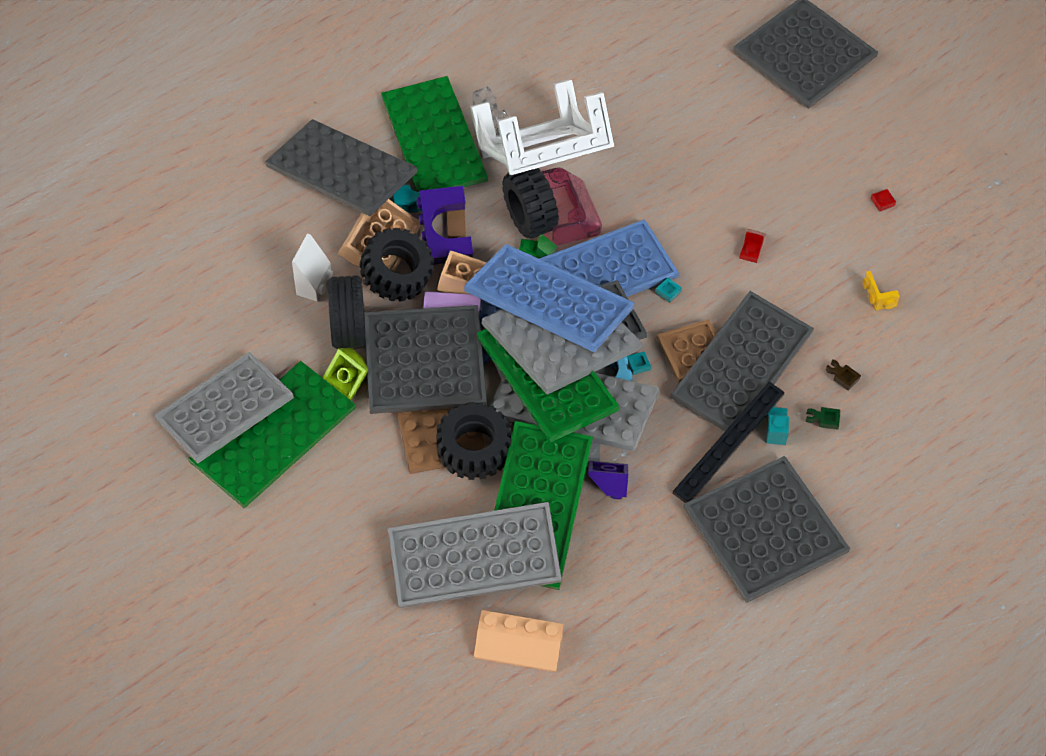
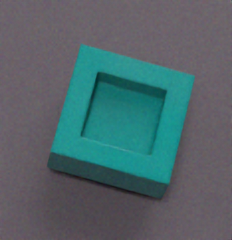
M667 278L656 288L655 293L670 303L682 292V287L670 278Z
M645 351L627 356L628 365L633 375L651 370V364Z

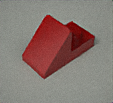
M748 229L739 259L757 263L766 233Z

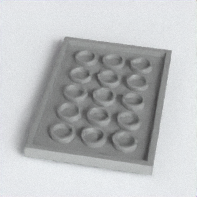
M248 352L154 416L179 445L199 463L286 404L294 396L252 353Z

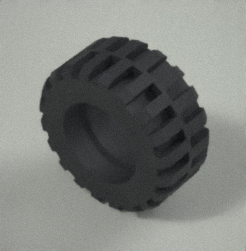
M535 168L514 175L507 173L502 181V191L506 207L518 231L524 237L532 239L555 230L559 223V211L553 190L550 188L543 172L539 168Z
M387 228L383 232H377L368 241L361 256L359 267L361 268V277H365L364 283L366 286L371 287L370 290L373 293H378L379 297L383 299L386 297L389 298V301L398 299L401 302L405 301L406 298L408 300L415 298L416 295L423 291L433 273L434 258L431 256V249L426 247L427 243L424 240L419 239V235L409 233L410 230L404 229L402 231L400 228H393V230ZM394 255L402 258L408 263L412 273L398 274L391 271L384 264L382 257Z
M468 402V405L460 404L457 405V409H450L448 416L444 415L437 427V454L441 459L442 465L444 467L448 466L450 473H457V477L462 479L465 476L468 477V480H474V478L478 477L481 480L486 479L487 475H490V477L495 475L497 469L501 471L504 468L508 449L511 446L512 429H510V423L508 419H505V415L501 411L496 412L495 407L491 405L487 407L485 403H479L478 405L474 404V402ZM476 431L486 434L491 438L492 443L482 450L472 451L462 448L456 440L467 432Z

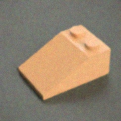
M450 250L437 290L444 293L470 294L464 291V285L487 262Z

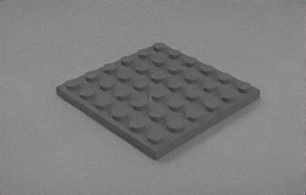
M809 0L795 1L733 48L736 54L808 109L878 55V51Z
M478 305L364 312L370 414L457 408V405L460 404L468 405V402H474V404L478 405L479 403H485L487 406L482 346L477 338V332H480Z
M785 456L685 503L683 507L746 603L850 551L848 544Z

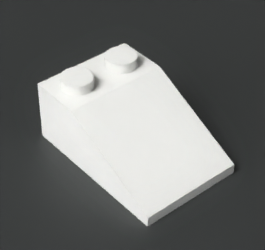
M307 234L292 261L296 295L317 301L320 295L324 294L326 283L333 276V271L326 255L313 237Z

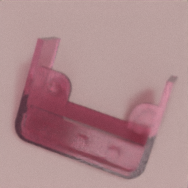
M560 167L541 171L545 175L546 180H548L551 189L565 186L574 207L568 213L569 223L553 227L552 242L559 246L599 235L602 231V222L583 180Z

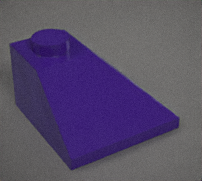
M589 461L588 475L606 496H610L612 499L627 497L628 464Z

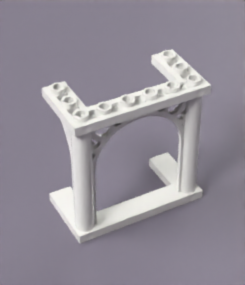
M572 80L554 83L560 118L519 129L517 117H507L497 120L500 135L495 133L488 102L470 106L481 157L483 159L488 157L494 158L507 166L509 175H514L614 147L604 93L599 92L584 96L589 119L588 123L578 111ZM567 135H578L576 137L536 147L524 151L523 149L524 147L557 139Z

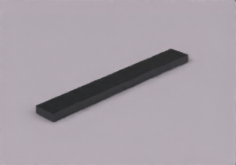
M769 381L678 484L672 494L684 503L693 500L780 401L785 392Z

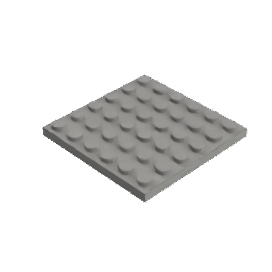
M503 309L482 318V325L547 395L589 375L591 371L594 370L595 372L641 350L643 347V343L622 322L594 353Z

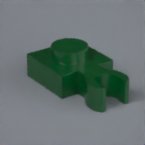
M821 407L820 412L812 408L807 409L806 414L813 416L806 417L807 423L819 422V427L838 430L840 409Z

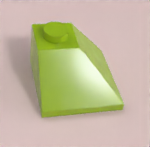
M352 348L338 349L323 379L352 401L368 372L365 358Z

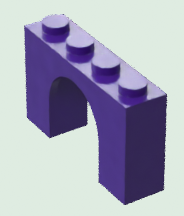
M463 186L421 190L419 197L416 198L417 208H421L422 214H419L420 225L424 226L421 236L422 240L427 243L426 247H429L432 251L433 265L446 263L450 250L473 258L471 236L451 239L444 238L438 235L432 226L436 216L443 212L465 210L466 201Z

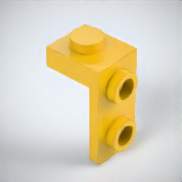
M866 271L865 278H863V286L867 289L869 301L874 305L875 310L897 307L900 298L898 290L880 293L871 271Z

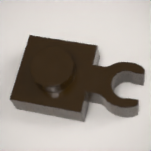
M834 359L831 362L834 368L829 365L826 366V371L829 374L835 375L833 380L848 391L861 378V375L851 367L845 365L842 368Z

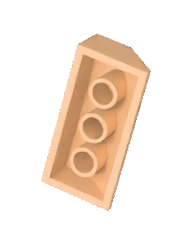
M482 610L474 658L556 672L564 624Z

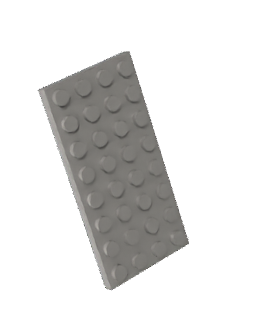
M596 373L619 404L620 411L573 433L593 436L592 442L634 452L659 395V387ZM501 381L490 405L496 408V412L501 411L505 415V419H508L510 422L515 423V421L538 425L510 384H504Z
M549 502L388 528L399 609L562 582Z

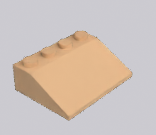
M388 199L371 216L361 213L338 254L350 263L359 266L361 256L368 241L377 232H383L387 228L391 230L393 228H400L402 231L404 229L410 230L409 233L414 234L419 230L420 222ZM394 255L382 257L386 267L395 272L402 259Z

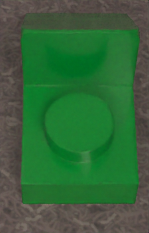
M541 234L538 241L521 239L519 250L540 259L556 253L557 245Z

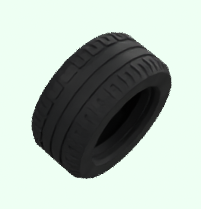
M357 275L352 277H331L328 280V301L332 347L336 349L348 347L361 348L366 345L362 278Z

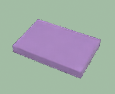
M425 292L423 309L478 305V313L480 315L481 299L470 294Z

